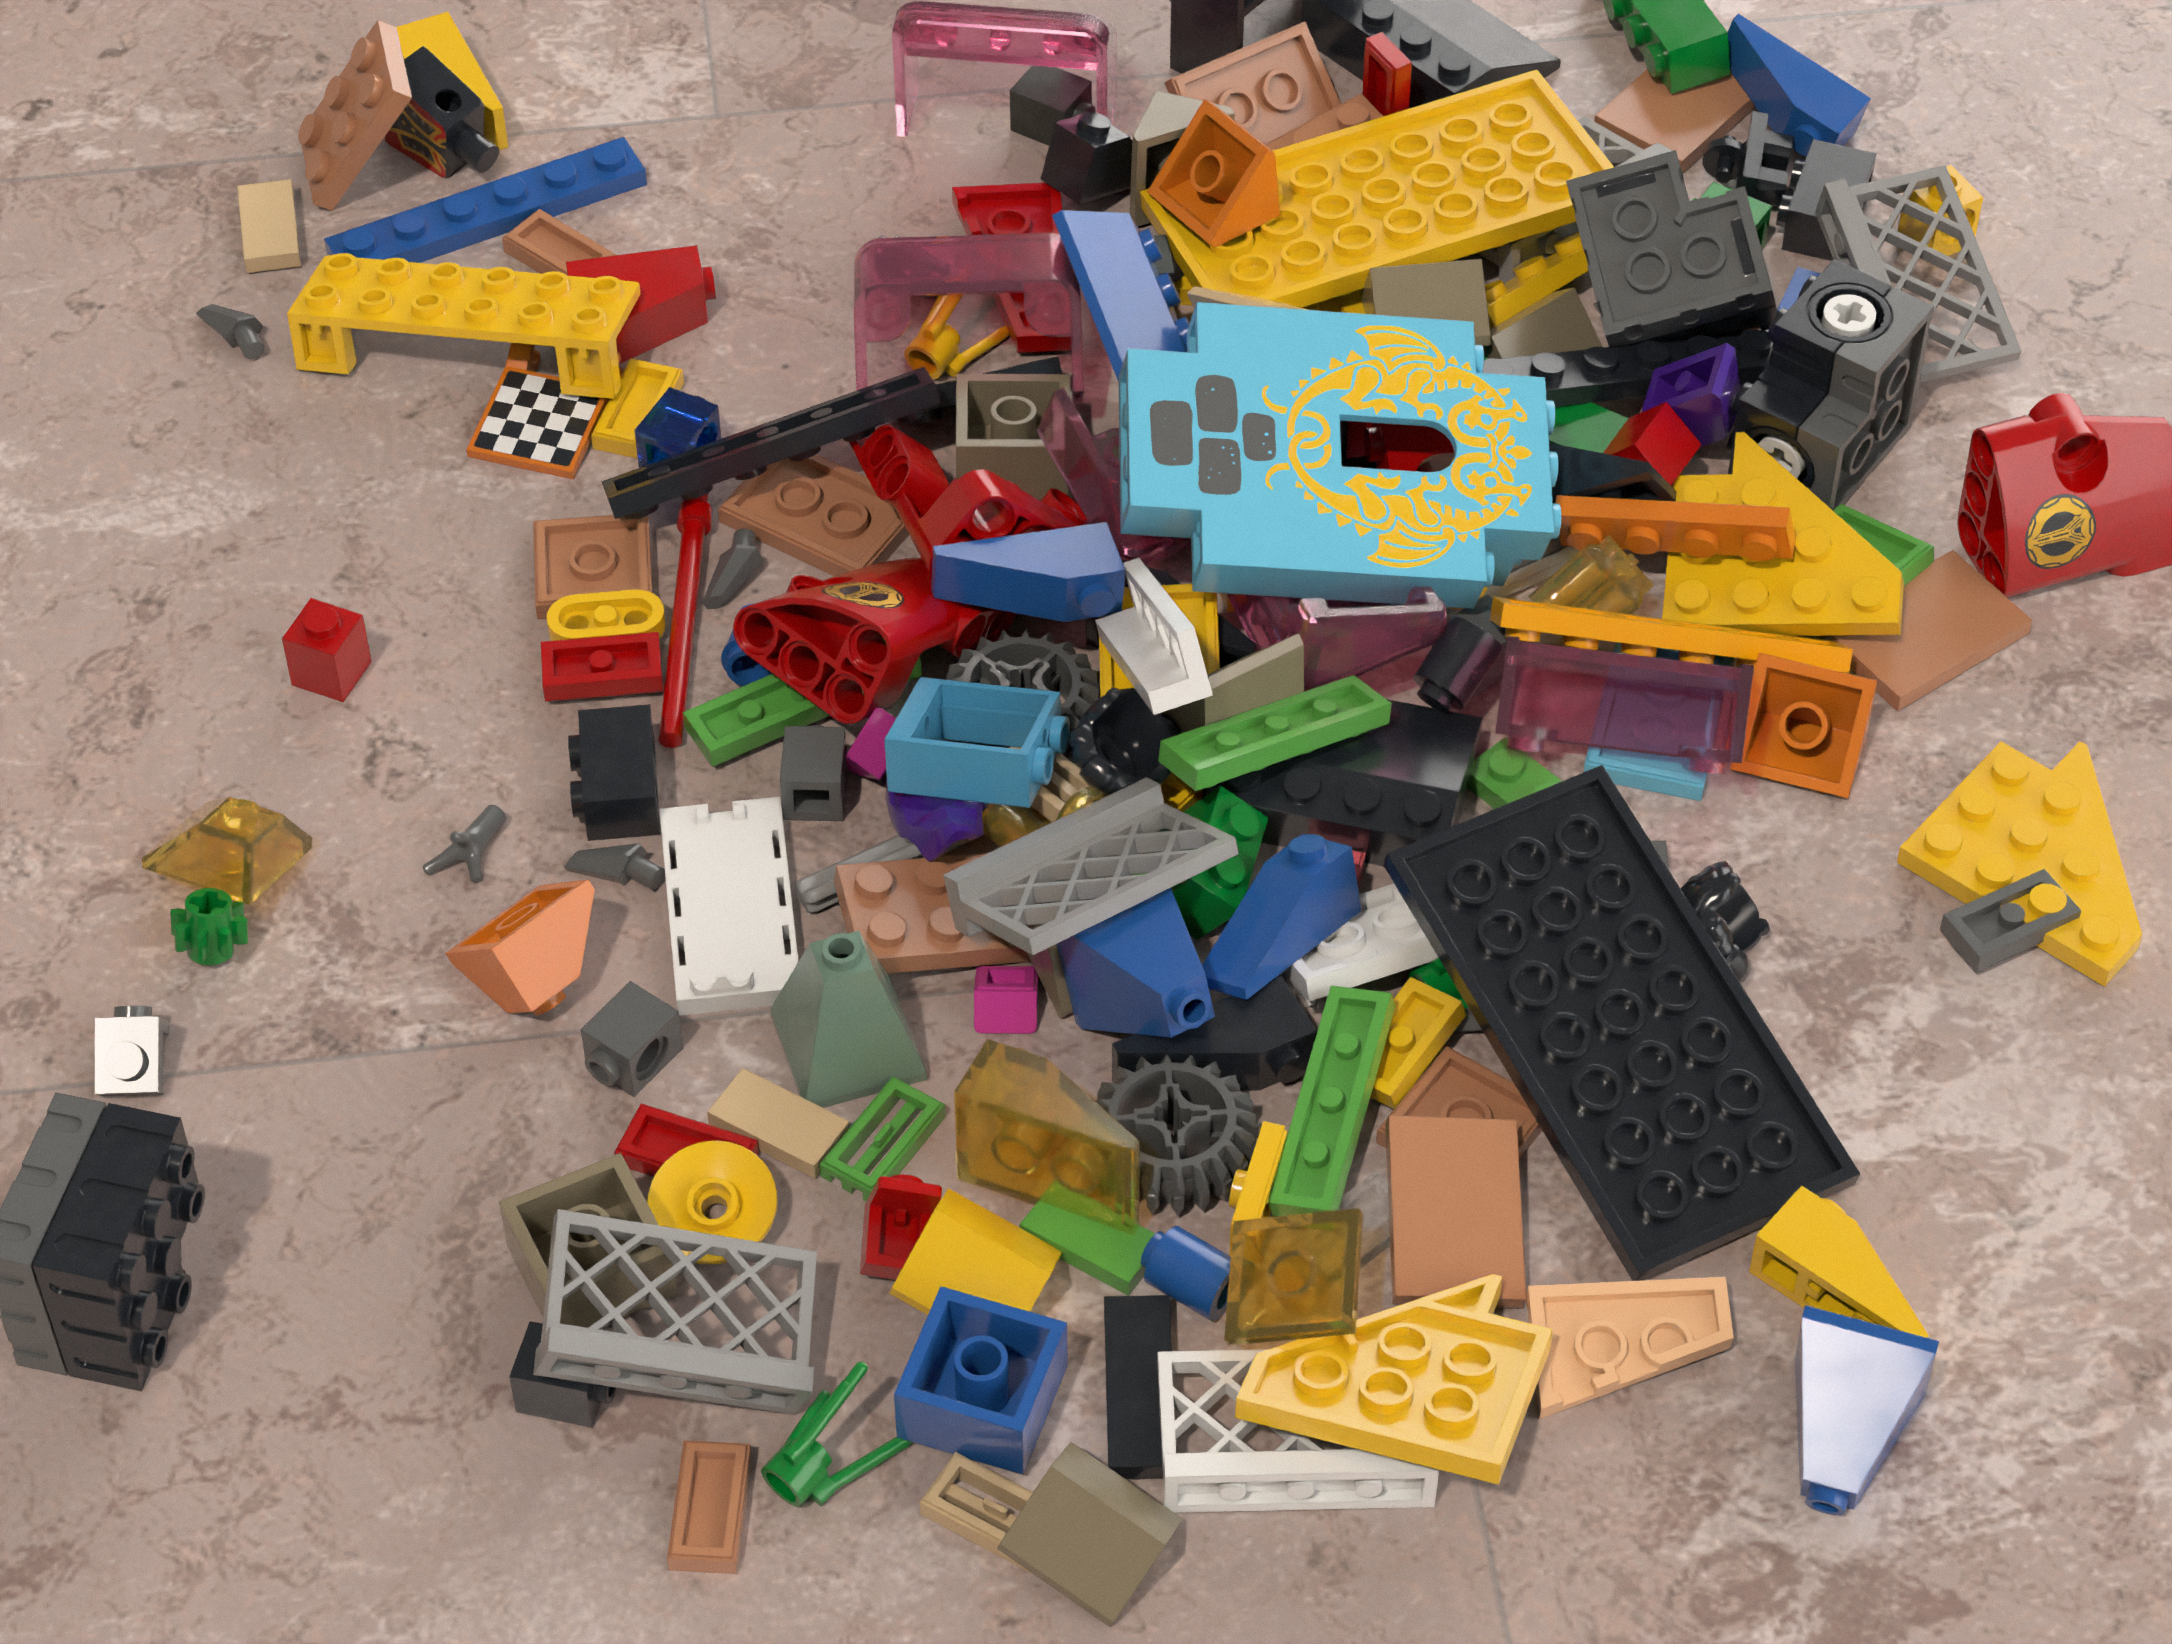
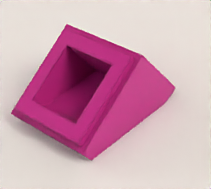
M876 707L846 755L847 770L855 775L879 780L880 778L882 779L887 771L884 739L896 718L883 708Z
M979 966V968H976L974 984L975 1031L978 1033H1034L1037 1028L1038 974L1034 966Z

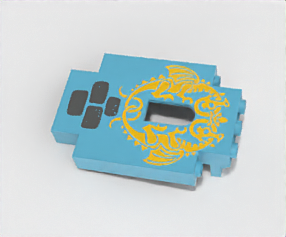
M1197 302L1187 330V352L1127 349L1118 378L1121 534L1191 538L1192 591L1474 609L1484 587H1490L1491 585L1504 586L1514 565H1520L1522 559L1540 560L1550 540L1557 539L1559 536L1561 507L1560 504L1552 503V487L1555 486L1558 476V455L1556 452L1549 451V436L1552 434L1555 424V404L1552 400H1546L1545 377L1482 373L1484 364L1483 346L1475 345L1474 322ZM1340 420L1435 428L1442 432L1452 443L1454 461L1449 467L1436 472L1342 467Z

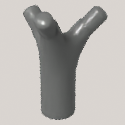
M488 805L465 831L451 833L450 840L453 843L441 854L423 865L424 872L427 875H431L457 860H464L467 863L471 882L478 883L482 881L480 866L482 853L490 838L506 822L507 818L503 810L496 805Z

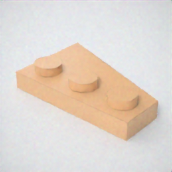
M1726 1277L1528 1286L1527 1288L1528 1322L1553 1329L1551 1348L1536 1385L1539 1419L1730 1349L1734 1339Z

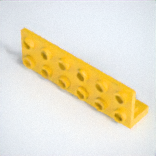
M339 253L323 257L290 307L287 317L297 370L349 375L356 364L351 328L554 346L561 394L615 399L621 389L616 338L640 296V285L638 282L622 281L612 276L598 278L567 276L556 271L541 274L513 271L507 267L484 269L461 267L452 262L426 264L408 262L402 258L380 260L357 258L352 254Z

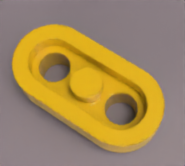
M639 589L568 595L554 602L547 612L550 641L659 632L660 639L666 628L664 606L660 598L649 591Z

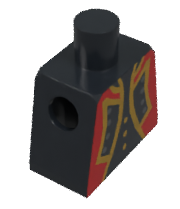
M422 46L404 59L412 98L385 135V142L441 178L452 176L467 164L477 172L483 173L493 166L499 155V147L484 136V104L433 53Z

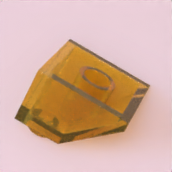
M229 796L208 801L142 857V868L201 889L216 888L223 890L233 900L250 905L312 849V837L283 814L262 808L253 801L236 799Z
M1359 1208L1234 1221L1224 1340L1228 1346L1356 1334L1363 1213Z

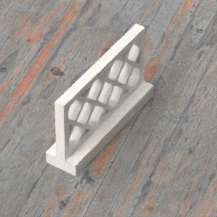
M1268 1349L1158 1352L1163 1505L1174 1513L1435 1507L1439 1476L1438 1469L1347 1446L1340 1450H1322L1309 1440L1310 1437L1272 1427L1269 1428L1285 1441L1275 1451H1254L1241 1440L1258 1425L1257 1423L1241 1420L1234 1428L1228 1431L1208 1415L1206 1411L1225 1394L1236 1401L1241 1388L1238 1382L1247 1375L1256 1353ZM1172 1373H1200L1214 1385L1193 1403L1173 1387ZM1174 1408H1176L1178 1411L1182 1413V1415L1178 1417L1176 1420L1174 1417ZM1193 1423L1217 1441L1207 1452L1176 1453V1439Z

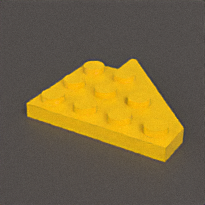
M1736 432L1732 474L1679 475L1674 481V489L1677 491L1676 502L1790 507L1796 541L1793 559L1773 558L1768 561H1756L1745 556L1714 555L1708 558H1699L1687 553L1668 552L1662 619L1790 636L1901 635L1904 589L1902 572L1745 432Z
M2000 741L1899 848L1898 864L1965 904L2045 869L2061 888L2052 884H2039L2029 894L2009 903L2020 905L2025 911L2023 922L2029 923L2049 913L2061 911L2066 906L2067 894L2081 909L2080 917L2045 933L2043 942L2035 946L2104 987L2139 948L2142 931L2089 749L2081 741L2070 750L2053 770Z
M1491 1274L1256 1353L1236 1397L1235 1418L1499 1485L1549 1354L1553 1329L1494 1315L1493 1313L1501 1295L1502 1276Z

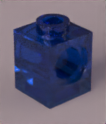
M669 387L634 430L639 468L722 439L718 405L700 396H693Z

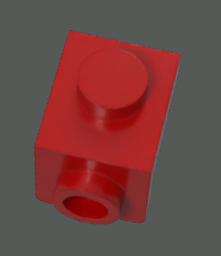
M906 1174L891 1177L881 1176L878 1178L864 1208L860 1262L861 1275L892 1280L897 1279L932 1213L941 1200L942 1187L940 1185L924 1183L920 1178Z

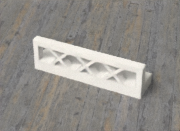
M1140 558L1124 562L1125 575L1134 607L1095 620L1102 644L1154 715L1212 696L1211 686L1194 626Z

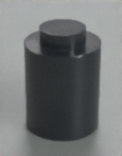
M1451 617L1413 676L1414 681L1420 687L1417 695L1426 704L1444 713H1447L1450 707L1463 710L1502 651L1501 644L1490 633L1475 623L1461 617Z

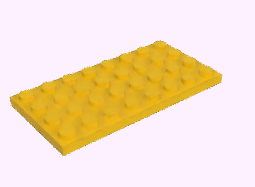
M1533 70L1273 150L1276 158L1280 216L1218 247H1214L1203 240L1148 194V189L1140 191L1141 209L1158 235L1166 234L1170 253L1192 287L1196 286L1254 296L1303 308L1363 289L1370 268L1451 262L1455 259L1490 248L1500 247L1509 242L1541 232H1548L1557 227L1576 222L1575 211L1566 181L1610 169L1614 166L1540 72Z

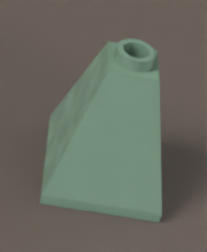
M860 931L836 933L827 939L809 943L770 1008L775 1029L800 1097L825 1108L877 1094L892 1076L908 1085L927 1080L926 1069L892 980Z

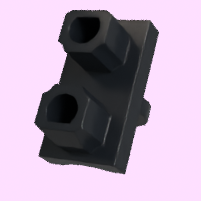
M1753 111L1747 141L1741 143L1731 135L1713 140L1707 144L1703 151L1702 165L1705 171L1712 177H1715L1718 182L1727 183L1730 180L1737 179L1735 189L1745 186L1747 196L1769 204L1772 207L1779 208L1787 187L1789 172H1786L1792 152L1794 136L1766 130L1769 114Z

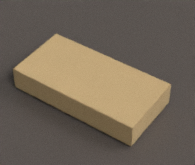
M292 180L238 185L246 272L254 273L300 267L301 258Z
M745 1068L741 1069L707 1112L709 1125L758 1140L759 1151L814 1179L820 1173V1163L850 1128L848 1120Z

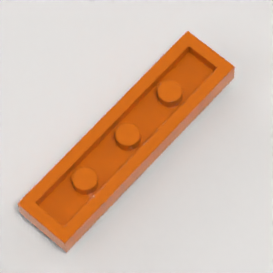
M1556 496L1555 503L1560 504L1561 528L1559 533L1561 546H1571L1581 551H1595L1599 548L1626 549L1644 555L1661 551L1687 553L1699 558H1708L1714 555L1745 556L1756 561H1768L1773 558L1793 559L1796 537L1790 507Z

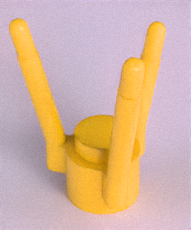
M967 267L958 282L955 283L949 280L945 284L917 336L904 351V357L908 365L913 370L925 367L933 380L938 379L944 371L950 376L956 377V374H959L966 364L1010 336L1005 325L967 350L959 353L960 336L946 322L976 274V270L973 267Z

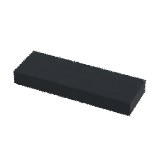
M1170 1295L1104 1296L1108 1467L1125 1479H1162L1157 1358L1158 1352L1172 1351Z

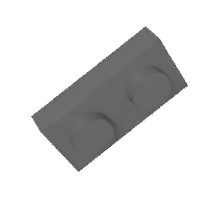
M2042 869L1943 914L1940 931L1977 973L2042 943L2045 933L2079 918L2081 909L2066 894L2067 903L2061 911L2049 913L2029 923L2023 922L2025 916L2024 909L2018 904L2009 902L2029 894L2039 884H2052L2061 888L2045 869Z

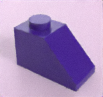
M1725 343L1654 369L1641 412L1667 402L1702 444L1700 447L1727 438V434L1732 429L1736 414L1732 413V405L1741 388L1735 348Z

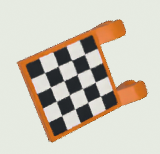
M511 343L506 366L466 449L467 456L574 480L592 440L591 435L609 398L561 394L559 377L535 372L541 361L540 351L534 349L535 345ZM617 352L618 362H620L621 354ZM619 367L620 377H621V375H622V373H623V369H622L621 367Z

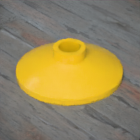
M705 1141L683 1148L672 1155L660 1167L649 1188L647 1204L659 1226L761 1242L770 1231L774 1222L778 1197L770 1170L755 1153L731 1142ZM719 1203L727 1207L725 1214L719 1218L709 1219L704 1216L705 1210L712 1204ZM681 1250L685 1256L692 1253L691 1251ZM706 1254L695 1263L721 1264L727 1261L722 1256Z

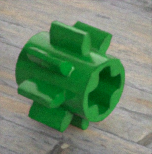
M216 888L198 889L186 897L185 909L176 908L170 911L171 935L175 939V951L177 953L187 951L188 957L198 964H221L232 958L234 944H248V918L244 917V903L242 901L232 902L231 896L223 890Z

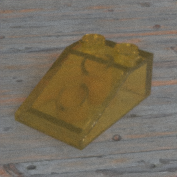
M987 1039L954 1090L957 1179L1033 1205L1041 1201L1134 1236L1139 1227L1140 1141L1047 1058L1030 1053L1022 1048H1014Z

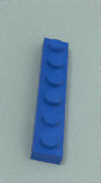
M621 137L324 238L327 255L348 253L357 258L380 260L402 258L408 262L421 263L509 233L538 209L555 217L646 186V170L625 137Z

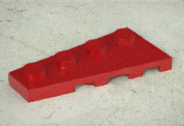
M1045 182L952 187V203L1017 353L1073 350L1066 250L1052 217L1053 214L1062 210L1061 192Z

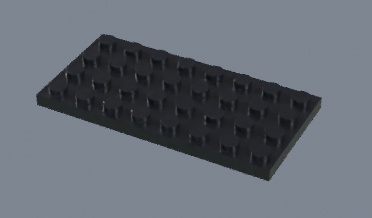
M1603 765L1387 853L1384 868L1632 1281L1648 1279L1765 1226L1801 1186L1820 1198H1827L1855 1185L1860 1176L1859 1170Z

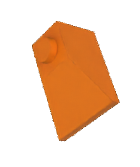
M588 879L539 885L445 954L459 971L507 1013L532 1012L534 1016L541 1015L560 1004L566 998L563 989L580 977L595 889Z

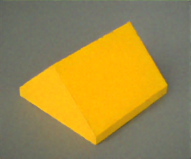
M948 1188L932 1213L889 1294L926 1315L930 1312L940 1286L1030 1312L1062 1252Z

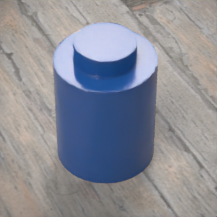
M1179 1226L1170 1228L1166 1233L1159 1231L1154 1234L1141 1256V1265L1145 1267V1283L1166 1295H1170L1174 1300L1211 1321L1221 1318L1230 1308L1242 1287L1246 1274V1265Z

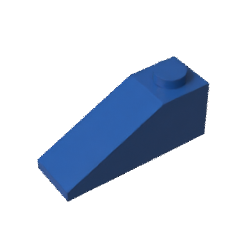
M1739 13L1733 18L1728 30L1730 71L1758 111L1769 114L1767 124L1772 131L1794 136L1792 149L1806 158L1813 139L1844 146L1856 133L1871 98Z
M1107 522L933 546L931 591L933 597L1067 622L1108 616L1122 611L1126 570Z
M1302 834L1291 840L1285 848L1267 860L1202 964L1208 988L1247 1000L1360 913L1361 904L1352 847L1325 840L1319 835Z

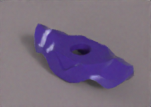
M886 779L885 800L894 829L901 838L909 839L928 861L940 858L947 848L958 840H975L983 835L982 811L987 810L984 802L888 792Z

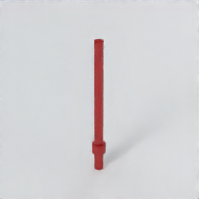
M709 493L695 499L684 500L678 508L677 529L681 533L658 738L659 743L668 748L680 746L683 739V712L686 711L704 536L711 531L713 508L708 503Z

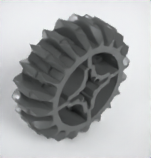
M1026 628L1021 637L1013 638L1002 630L996 642L980 637L976 650L962 649L959 663L950 664L946 675L947 680L1060 692V695L1065 699V702L1061 704V716L1069 718L1070 733L1078 726L1087 709L1100 698V679L1097 677V671L1091 669L1087 654H1076L1071 641L1056 645L1051 632L1044 635L1041 639L1033 638L1028 628ZM954 740L955 742H958V743H967V744H976V745H985V746H994V747H1003V748H1009V747H1011V746H1002V745H993V744H984V743H975V742H966V741H957V740ZM1068 742L1066 751L1061 753L1066 758L1068 757V752L1072 753L1070 742Z
M1166 1054L1160 1064L1151 1065L1141 1056L1136 1065V1072L1118 1066L1117 1072L1114 1075V1083L1101 1082L1100 1089L1097 1092V1101H1092L1088 1109V1128L1085 1129V1144L1089 1148L1090 1163L1094 1168V1174H1103V1183L1106 1185L1108 1192L1123 1189V1198L1127 1206L1142 1198L1147 1200V1207L1151 1214L1157 1210L1160 1204H1171L1172 1209L1179 1216L1184 1209V1203L1193 1202L1204 1212L1209 1204V1195L1226 1201L1231 1191L1236 1170L1248 1171L1257 1142L1255 1139L1259 1136V1121L1256 1119V1114L1253 1113V1102L1250 1099V1093L1240 1092V1084L1237 1081L1236 1075L1221 1078V1070L1218 1068L1216 1061L1202 1069L1197 1067V1063L1191 1055L1184 1063H1172L1173 1061ZM1168 1123L1172 1124L1173 1136L1177 1137V1143L1175 1144L1171 1141V1130H1167Z

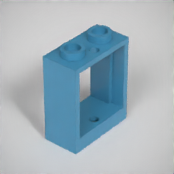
M920 677L884 739L888 792L1030 808L1041 785L1049 784L1057 754L1064 753L1068 746L1070 722L1068 717L1061 716L1060 692ZM942 739H948V740H957V741H966V742H975V743H984V744H993V745L1020 747L1021 749H1012V748H1003V747H994V746H985V745H976V744L949 742V741H941V740H942Z

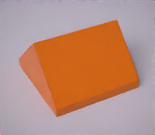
M1204 99L1147 193L1208 244L1218 247L1280 216L1276 158L1272 150L1216 105Z
M1759 652L1730 770L1849 798L1868 733L1878 681Z

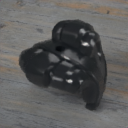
M1111 688L1087 709L1078 726L1070 733L1069 742L1072 747L1071 754L1077 767L1080 768L1079 775L1097 793L1107 797L1144 778H1149L1162 784L1172 772L1159 762L1160 741L1179 735L1181 732L1163 712L1154 715L1135 688Z
M1721 861L1709 865L1699 874L1691 876L1683 884L1681 890L1739 982H1744L1751 970V962L1745 953L1757 945L1761 936L1768 934L1770 925L1767 920L1759 918L1756 904L1744 887L1740 885L1741 878L1737 873L1733 872V868L1727 861Z

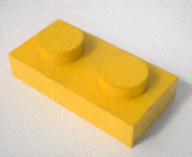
M1412 977L1407 980L1394 998L1396 1007L1371 1093V1098L1393 1109L1396 1108L1466 1016L1462 1001Z

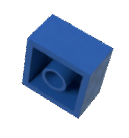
M940 1286L894 1393L897 1438L951 1454L957 1452L968 1459L1024 1475L1068 1367L1067 1322Z

